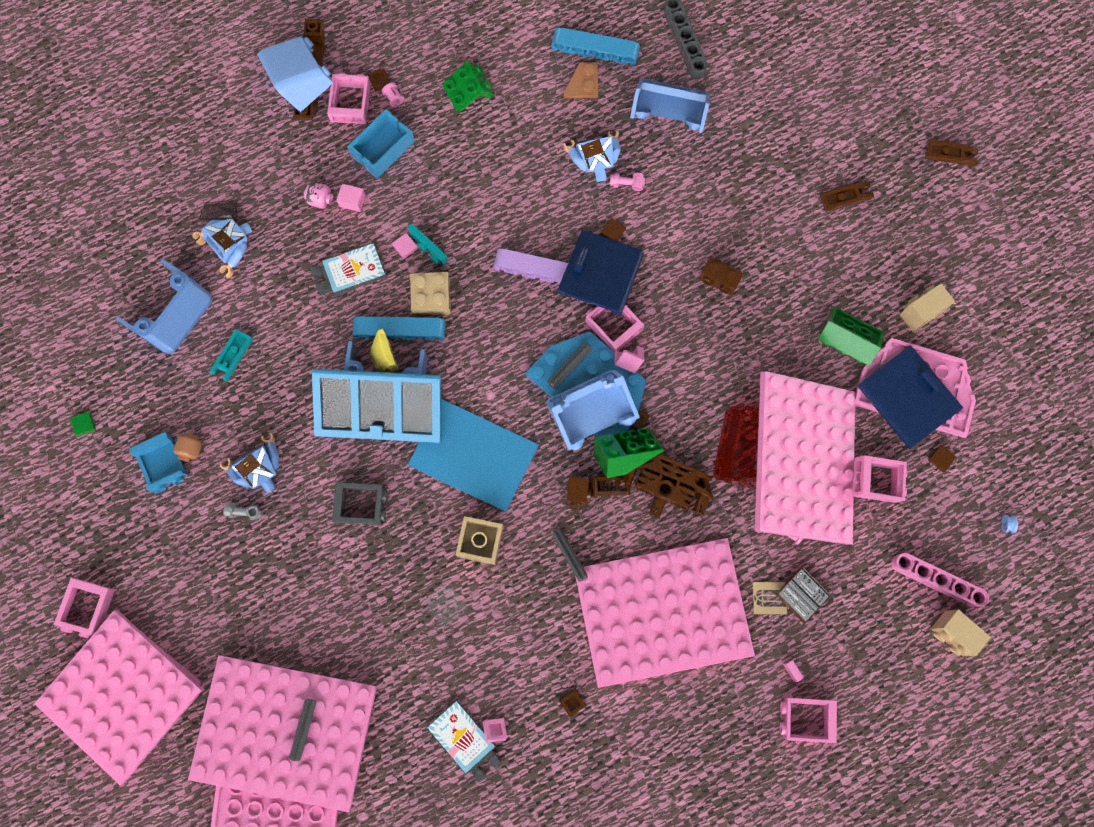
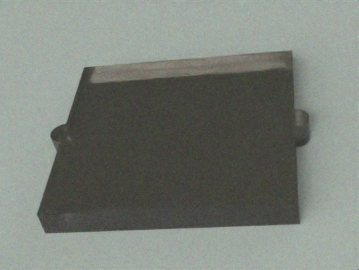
M205 202L203 209H200L199 219H233L234 213L237 212L238 202Z

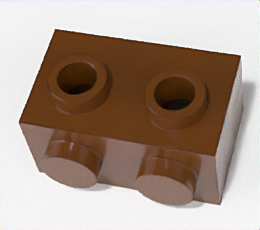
M710 257L699 279L706 285L713 286L722 293L732 296L744 273Z
M569 477L566 505H569L570 509L581 510V507H585L586 503H590L592 489L588 488L589 479Z

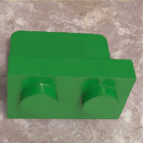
M466 61L443 82V87L456 111H463L479 96L491 98L494 95L491 89L492 84L485 78L484 70L479 64Z

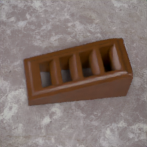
M593 476L588 478V486L592 489L591 497L630 495V485L626 484L629 477L627 476L625 480V491H620L619 480L622 476L611 478ZM603 481L607 482V492H604ZM612 481H615V491H612Z

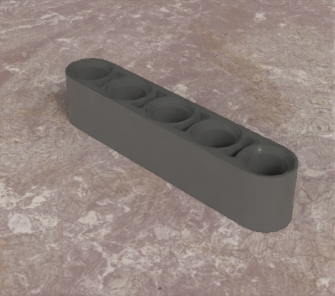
M666 0L664 15L688 72L693 79H701L706 72L707 60L681 0Z

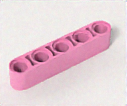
M898 554L891 561L895 571L970 607L985 606L989 602V595L984 589L910 554ZM900 558H903L906 561L905 568L900 566ZM919 566L924 570L923 577L918 574ZM938 575L942 578L943 581L941 585H939L936 582V577ZM956 584L961 588L960 594L955 591ZM975 593L979 596L978 603H976L973 598Z

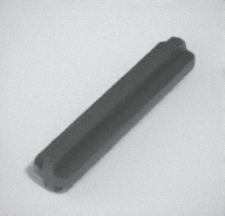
M583 343L548 380L547 383L553 389H556L592 351L590 345Z
M557 529L552 535L579 582L588 578L586 571L563 531Z
M307 698L304 700L289 759L292 761L301 760L316 706V701Z

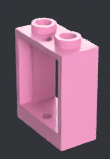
M332 74L333 84H331L327 112L330 121L366 124L371 89L369 77L362 74ZM339 87L364 88L361 109L337 108Z
M625 305L622 315L632 326L613 342L594 322L607 309L598 306L596 308L592 307L586 313L585 322L614 353L620 351L644 329V324Z
M865 455L855 458L853 497L893 503L905 501L907 494V462ZM871 466L891 469L890 495L870 492Z
M70 578L54 625L60 626L61 631L72 633L74 630L79 632L78 636L90 639L103 624L115 590L84 580ZM78 589L100 595L89 628L66 622Z
M784 697V702L781 701L780 712L783 714V722L780 723V734L783 735V739L837 743V701ZM791 703L824 705V736L791 734Z

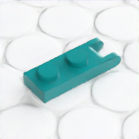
M413 224L408 225L409 234L417 242V247L422 252L427 251L430 254V259L435 264L440 263L444 266L448 262L447 255Z
M235 329L211 368L210 373L215 375L219 369L225 372L223 380L228 382L254 339Z

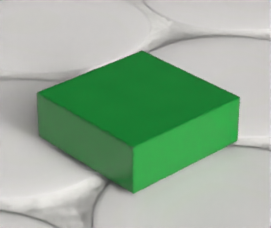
M90 412L70 418L75 436L77 437L96 430Z

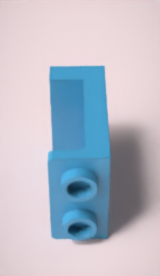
M166 432L129 448L132 456L138 460L148 484L146 486L147 491L152 493H160L166 490V486L170 484L177 485L184 481L183 478L188 476L183 462L178 460V455L173 452L175 445L173 438Z

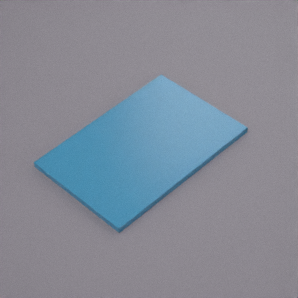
M441 399L440 443L419 442L408 466L507 512L539 444ZM432 418L424 433L432 434Z

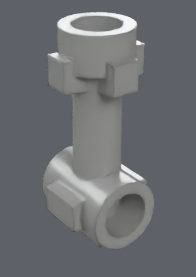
M230 503V505L226 504L224 507V516H228V518L240 515L248 516L250 520L257 521L263 515V512L257 505H252L249 508L236 507L235 503Z

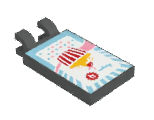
M374 242L322 260L323 266L310 268L314 279L322 276L325 278L326 283L316 284L320 296L329 292H333V295L336 296L387 277Z
M455 700L426 727L466 775L471 771L478 782L486 777V774L479 766L487 759L494 768L502 762L492 751L496 744L494 742L486 743L484 730L458 700Z

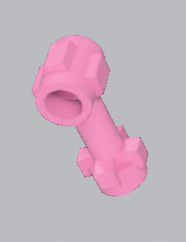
M615 173L614 175L611 174L610 186L618 188L619 184L632 185V190L641 191L645 186V178L642 173H634L633 178L619 177V173Z

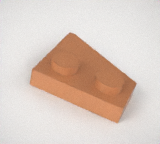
M598 62L579 63L564 91V98H598Z

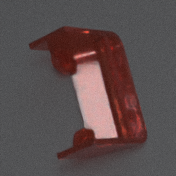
M759 405L732 406L726 411L713 471L716 480L756 489L757 470L753 469L758 447Z

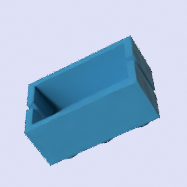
M385 109L347 147L350 155L378 179L415 140L412 131L403 123L398 122V119Z

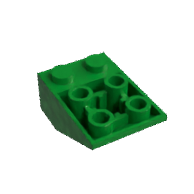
M649 428L594 437V458L607 478L626 475L664 450Z

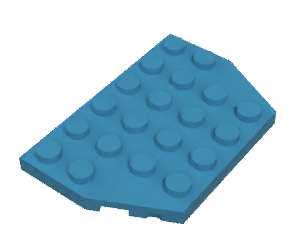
M590 331L550 346L525 373L546 394L553 397L603 373L615 370L623 376L637 412L639 411L647 381L638 372L632 373L616 366L615 353ZM583 343L590 345L592 351L556 389H553L547 383L548 380ZM616 423L593 435L598 437L605 434L621 433L628 431L631 425L625 426L624 424Z

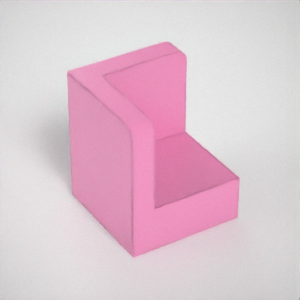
M342 184L337 202L339 207L361 212L366 195L362 188Z
M636 346L632 353L624 350L622 353L616 351L614 354L615 365L635 373L644 362V348Z

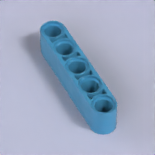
M559 27L554 31L551 48L555 51L561 50V52L570 54L579 53L578 55L594 56L596 59L607 61L610 59L617 63H631V65H635L640 45L635 41Z
M360 316L353 319L352 337L360 339V337L374 339L377 331L380 329L384 330L389 340H397V338H402V340H416V338H421V340L445 339V320L441 318Z

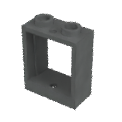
M336 482L332 522L337 524L382 526V521L386 520V510H383L384 502H387L388 491L385 490L383 485ZM346 489L377 491L375 519L344 517Z

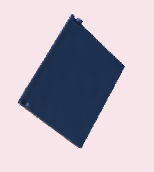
M582 230L557 292L610 310L613 315L617 313L622 315L644 252L635 247Z
M911 345L857 386L909 449L963 409V406Z

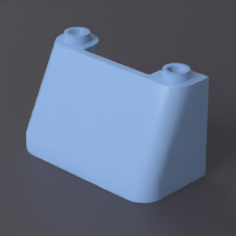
M300 36L264 48L257 54L275 89L300 112L333 84L329 77L331 75L329 70L324 65L322 67L319 66L311 52L314 51L312 48L314 44L307 36L305 38Z
M615 370L603 373L546 401L547 407L568 450L581 448L585 442L584 438L616 423L628 426L640 418L623 376Z

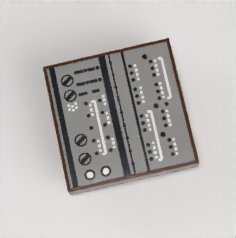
M804 566L800 567L775 594L803 623H806L831 596Z

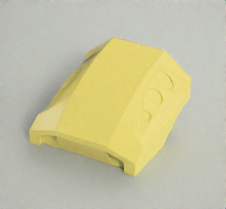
M380 329L374 338L370 356L376 372L394 373L399 368L392 354L393 351L386 333L383 329Z

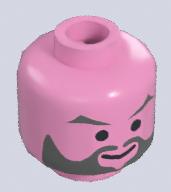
M313 182L311 185H307L304 198L309 205L323 209L327 204L332 203L333 194L329 186Z

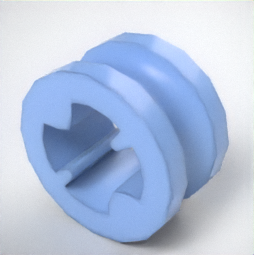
M1003 515L1002 531L1005 533L1009 531L1016 533L1018 529L1017 517L1015 515L1010 517Z

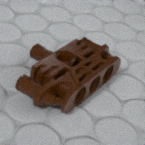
M658 454L628 474L622 475L620 479L624 483L628 476L626 484L631 486L637 469L641 470L634 488L655 497L648 514L653 516L657 509L654 517L658 519L661 517L666 502L688 511L695 494H698L692 512L694 514L698 512L699 516H704L709 500H714L709 486V481H712L711 476L661 454ZM699 480H703V488L698 486ZM661 486L668 487V495H664L660 492Z

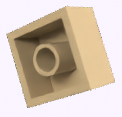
M448 272L410 274L411 311L413 316L451 314L450 277Z
M942 284L936 287L934 285L923 291L924 293L920 296H915L902 307L904 311L900 316L912 332H915L942 314L955 303V300Z
M464 516L456 556L496 565L504 529L503 524Z
M959 609L944 611L931 627V630L935 632L934 636L939 641L948 643L951 646L949 649L957 656H977L991 638Z

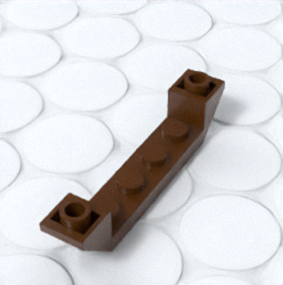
M305 19L303 36L304 38L307 36L314 44L312 47L314 51L311 53L318 65L322 67L325 51L324 21L321 19ZM319 96L301 112L294 107L293 119L313 120L317 114Z

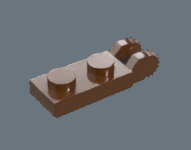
M930 139L927 141L925 159L974 166L977 165V159L966 157L965 154L975 156L978 154V148L966 146L965 144Z
M855 183L821 193L820 198L825 212L872 199L874 197L873 192L862 195L859 192L868 189L870 183Z

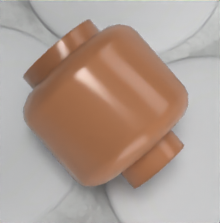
M189 433L178 436L173 448V452L178 455L177 459L189 462L190 459H197L202 447V442L199 440L200 437Z

